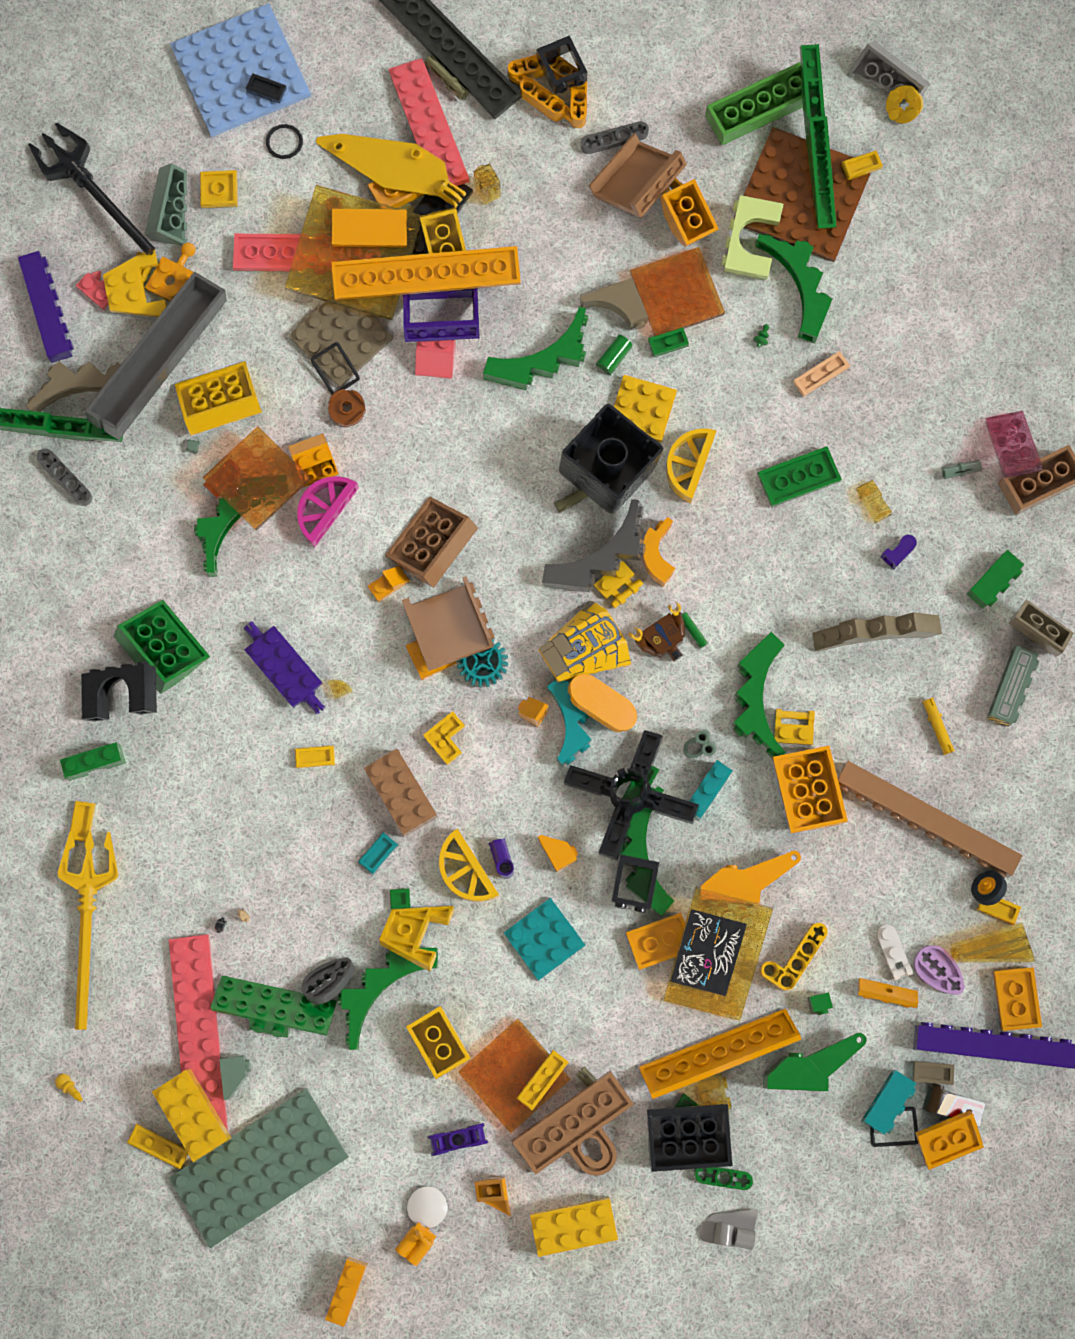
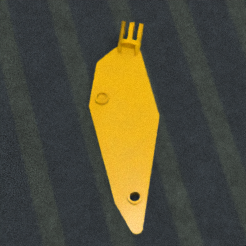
M349 134L319 136L316 139V143L383 188L438 196L454 207L458 206L456 202L460 203L462 201L459 195L462 197L466 195L465 191L449 181L445 162L417 144Z

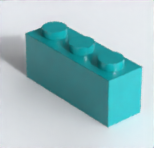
M716 760L689 800L699 804L695 818L700 821L733 772L732 769Z
M892 1070L861 1121L882 1135L890 1133L895 1126L893 1121L896 1116H900L906 1107L904 1103L907 1098L911 1099L914 1095L916 1083L897 1070Z

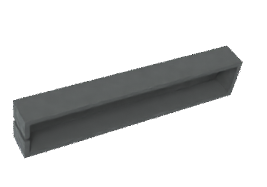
M194 271L85 410L87 421L101 430L104 427L106 433L120 440L226 303V290Z

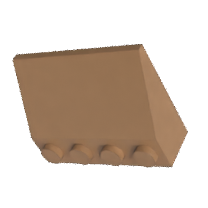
M429 496L385 556L420 581L434 588L477 531L478 527L468 516Z

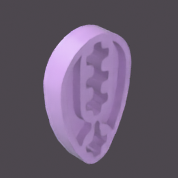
M932 945L926 946L917 952L913 965L915 973L922 981L943 993L958 995L963 992L965 985L961 971L955 960L945 949ZM929 953L930 956L928 958L931 961L936 960V966L938 968L943 967L945 975L937 976L936 973L938 971L935 968L930 969V963L928 961L923 962L921 954ZM948 979L952 982L958 981L959 984L957 986L959 990H951L952 984Z

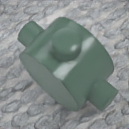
M187 440L188 443L185 450L187 452H195L196 454L199 453L200 441Z

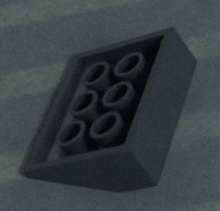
M728 1104L647 1109L651 1172L733 1166Z

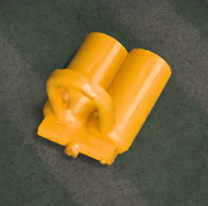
M417 1222L415 1226L409 1229L395 1248V1251L417 1267L433 1246L436 1235L429 1231L430 1228L424 1227L420 1222Z

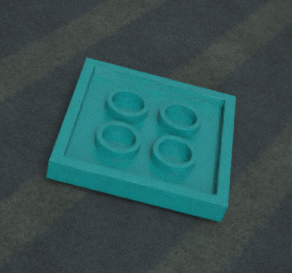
M551 898L504 932V935L538 981L586 946Z

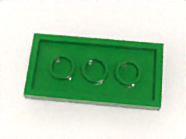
M828 446L758 471L757 473L771 508L839 483L842 480Z

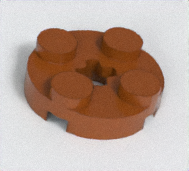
M342 389L331 396L328 411L331 419L336 424L347 428L358 424L363 419L366 408L363 397L357 391ZM343 405H351V410L344 412Z

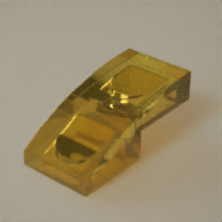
M873 480L856 488L862 503L875 524L892 515L891 509L883 500L882 493Z

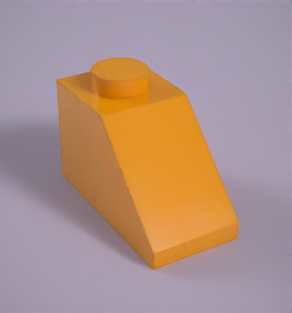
M528 697L527 700L523 699L517 708L520 710L518 715L536 727H539L548 713V705L532 697Z
M544 835L538 836V840L556 872L577 861L576 856H578V852L574 845L570 846L568 842Z

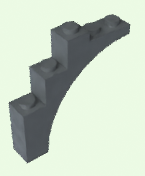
M631 499L628 514L622 526L614 537L595 553L575 562L545 564L542 579L543 585L548 588L590 592V588L594 586L595 582L593 574L615 577L616 571H619L620 560L618 558L640 561L641 555L645 553V544H643L641 537H637L640 536L641 532L639 520L644 514V507L640 501Z

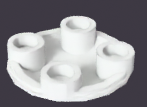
M426 1186L412 1193L407 1205L410 1219L414 1224L420 1222L424 1227L428 1228L435 1227L441 1223L447 1214L446 1198L441 1191L435 1187Z

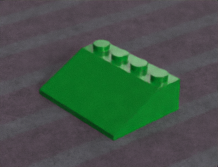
M164 600L117 625L113 636L135 664L136 662H148V665L156 667V689L160 694L175 686L210 658L209 654Z

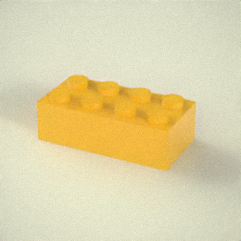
M186 1069L152 1091L192 1162L198 1161L232 1139L191 1069Z
M609 1197L530 1213L538 1257L618 1240Z

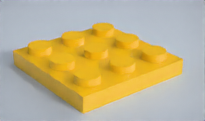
M623 375L614 407L657 442L662 443L677 389Z

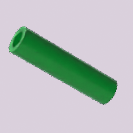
M688 613L682 614L684 626L700 649L706 646L708 642Z

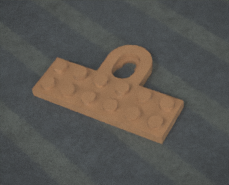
M610 1070L512 1140V1143L535 1175L568 1151L585 1173L594 1176L603 1175L613 1168L617 1153L613 1142L602 1127L633 1106L634 1102ZM594 1138L600 1143V1151L602 1152L600 1160L594 1161L591 1157L584 1155L581 1150V1144L585 1139Z

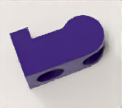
M904 535L893 551L887 548L880 557L894 570L914 550L917 540L912 535Z

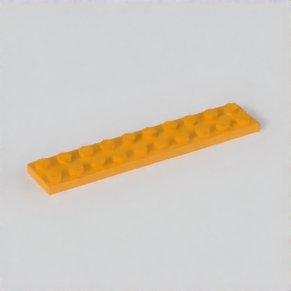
M517 246L331 262L335 301L521 284Z

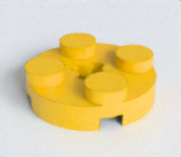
M909 85L895 88L889 93L886 100V110L889 118L901 124L915 120L923 109L921 94ZM903 99H905L906 103H909L905 110L900 106Z

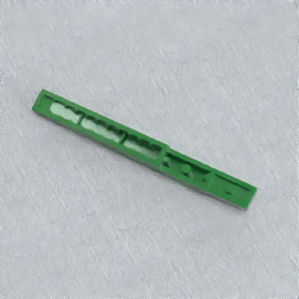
M819 44L801 45L799 47L803 83L801 93L818 229L836 228L828 119L825 116Z
M0 408V430L81 441L92 439L122 442L123 436L118 440L106 433L104 427L101 430L88 422L86 418L55 416L47 412Z

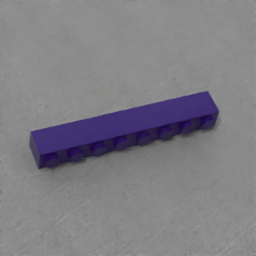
M921 1022V1026L915 1025L913 1050L1075 1069V1044H1072V1040L1060 1039V1042H1053L1052 1037L1040 1036V1040L1032 1039V1035L1020 1034V1038L1012 1037L1011 1032L1000 1031V1035L992 1034L993 1030L980 1029V1033L972 1032L973 1028L960 1027V1030H953L952 1025L941 1024L940 1028L933 1027V1023Z

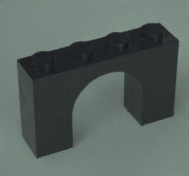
M136 662L134 666L122 664L120 668L105 667V670L102 671L100 669H91L89 673L81 674L82 720L93 722L110 720V693L115 684L121 680H124L128 687L129 713L139 715L157 713L156 667L148 665V662Z

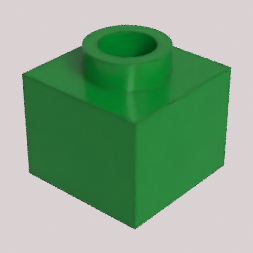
M829 992L807 997L811 1013L816 1012L817 1016L829 1013L828 1009L833 1008Z

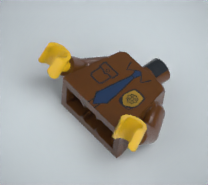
M675 601V609H672L670 604L667 606L672 615L668 613L643 631L634 627L637 632L635 636L630 632L628 633L630 638L635 639L642 652L653 657L658 656L659 658L669 654L674 662L683 656L677 648L683 643L685 636L684 621L680 612L681 606L678 602Z

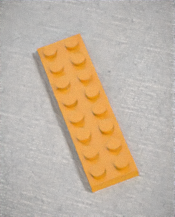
M785 1008L639 1066V1070L652 1099H655L802 1039Z

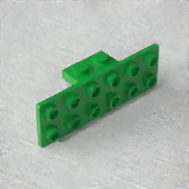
M221 976L211 1004V1010L249 1019V1030L257 1033L263 1032L272 1034L275 1037L288 1038L290 1028L326 1036L337 1001L331 999L323 1004H312L301 992Z

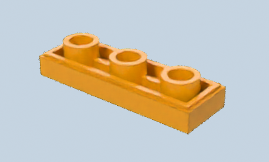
M859 978L858 995L863 998L899 1004L905 1008H917L918 1006L917 990Z

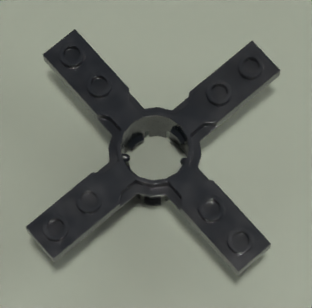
M644 730L630 769L627 768V772L624 768L617 771L618 777L615 774L611 778L570 765L564 785L595 795L608 796L615 807L600 846L599 855L618 861L631 826L630 822L633 814L641 812L645 808L653 810L657 814L689 824L694 823L699 804L654 791L647 781L648 774L651 772L663 739L662 735ZM630 781L642 784L641 798L638 796L635 799H631L632 803H630V800L622 799L616 795L619 787Z

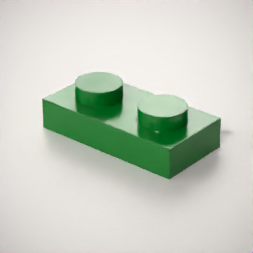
M683 327L648 338L653 357L689 347Z

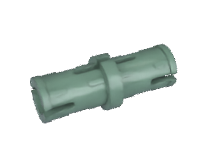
M980 460L968 463L959 462L958 465L943 467L942 475L944 479L957 476L965 477L966 474L981 472L982 465Z

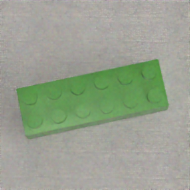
M801 62L707 105L705 117L722 146L803 108Z

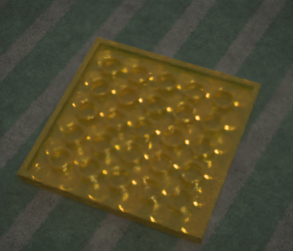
M316 185L286 281L285 290L393 321L400 295L335 301L331 262L412 255L421 226V215L407 211V248L332 247V209H402Z

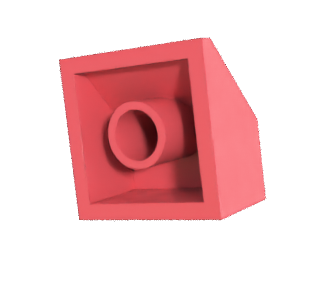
M456 340L417 342L415 375L452 379Z

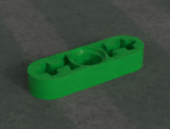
M722 1167L705 1168L706 1172L713 1174V1169L716 1170L714 1174L715 1182H711L712 1177H705V1180H701L698 1172H702L703 1168L695 1169L694 1171L695 1179L701 1184L738 1190H748L753 1185V1178L746 1171ZM725 1171L729 1174L728 1182H719L718 1175L720 1172ZM732 1173H736V1178H742L743 1175H746L749 1183L741 1186L740 1182L734 1181L735 1185H731L733 1181Z

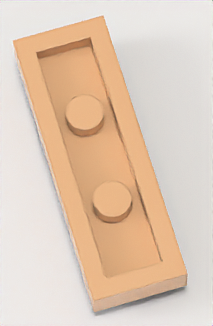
M839 351L796 378L793 383L802 396L805 397L849 369L850 364Z

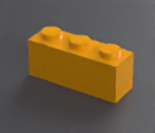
M352 1257L347 1258L325 1320L342 1327L346 1325L368 1263Z

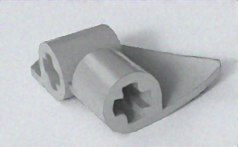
M758 1210L713 1214L697 1231L704 1242L753 1250Z

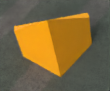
M505 1177L474 1182L477 1202H483L511 1216Z

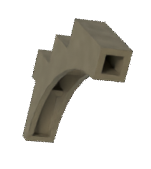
M58 361L49 368L46 374L50 381L44 383L38 394L29 399L26 407L30 411L41 412L50 404L64 397L84 392H100L121 364L117 362L115 365L110 366L104 375L88 361L79 367L75 375Z
M912 612L898 617L883 615L870 620L854 618L841 622L837 626L813 632L812 634L815 651L819 652L876 640L929 638L942 634L939 615Z

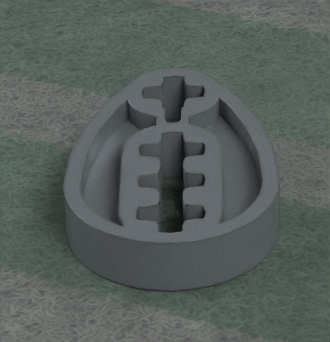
M344 957L317 967L304 978L301 987L302 993L312 1004H323L330 1001L349 982L355 971V965L350 958Z

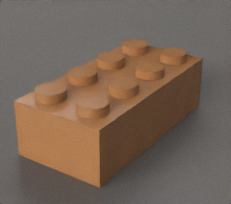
M1070 445L1001 478L998 485L1015 516L1075 487V454Z
M398 749L393 750L364 768L404 837L438 817Z

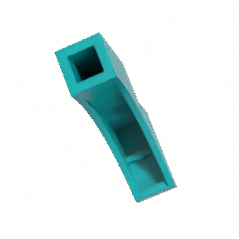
M554 680L547 686V691L557 702L565 723V740L562 750L557 757V762L561 766L564 764L568 766L576 759V754L579 752L583 754L591 747L592 739L578 724L579 722L583 724L590 716L571 702L570 693L568 694L569 682L567 680L561 682Z

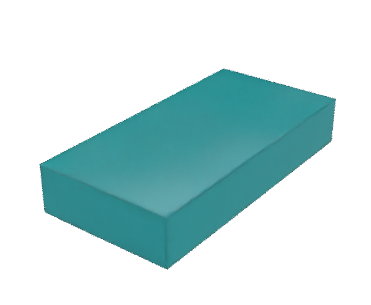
M383 832L358 863L371 874H374L398 844Z

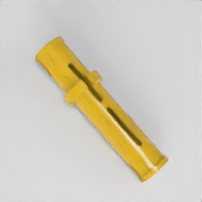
M934 697L922 701L928 715L927 720L931 722L943 756L954 752L955 749L941 718L943 715L939 713Z

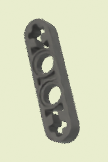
M639 121L587 135L581 140V150L585 154H593L622 146L632 136V133L637 135L639 141L643 140L648 136L649 126L645 122ZM638 128L644 130L643 134L638 131ZM621 132H626L628 134V138L621 139L619 138L618 134ZM603 137H609L611 139V142L609 144L602 143L601 139ZM586 142L592 144V147L588 148V146H585Z
M45 448L37 453L38 462L79 505L87 506L92 502L91 492L51 450ZM47 455L53 463L50 465L42 456ZM56 467H63L61 475L57 476L54 474ZM71 479L76 481V485L73 488L66 487L67 481ZM78 489H79L84 495L86 494V497H87L86 500L81 499V497L79 496V494L76 492V491H78Z

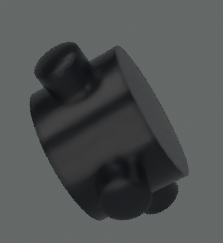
M224 917L219 918L215 925L217 933H221L225 929L227 921H225Z

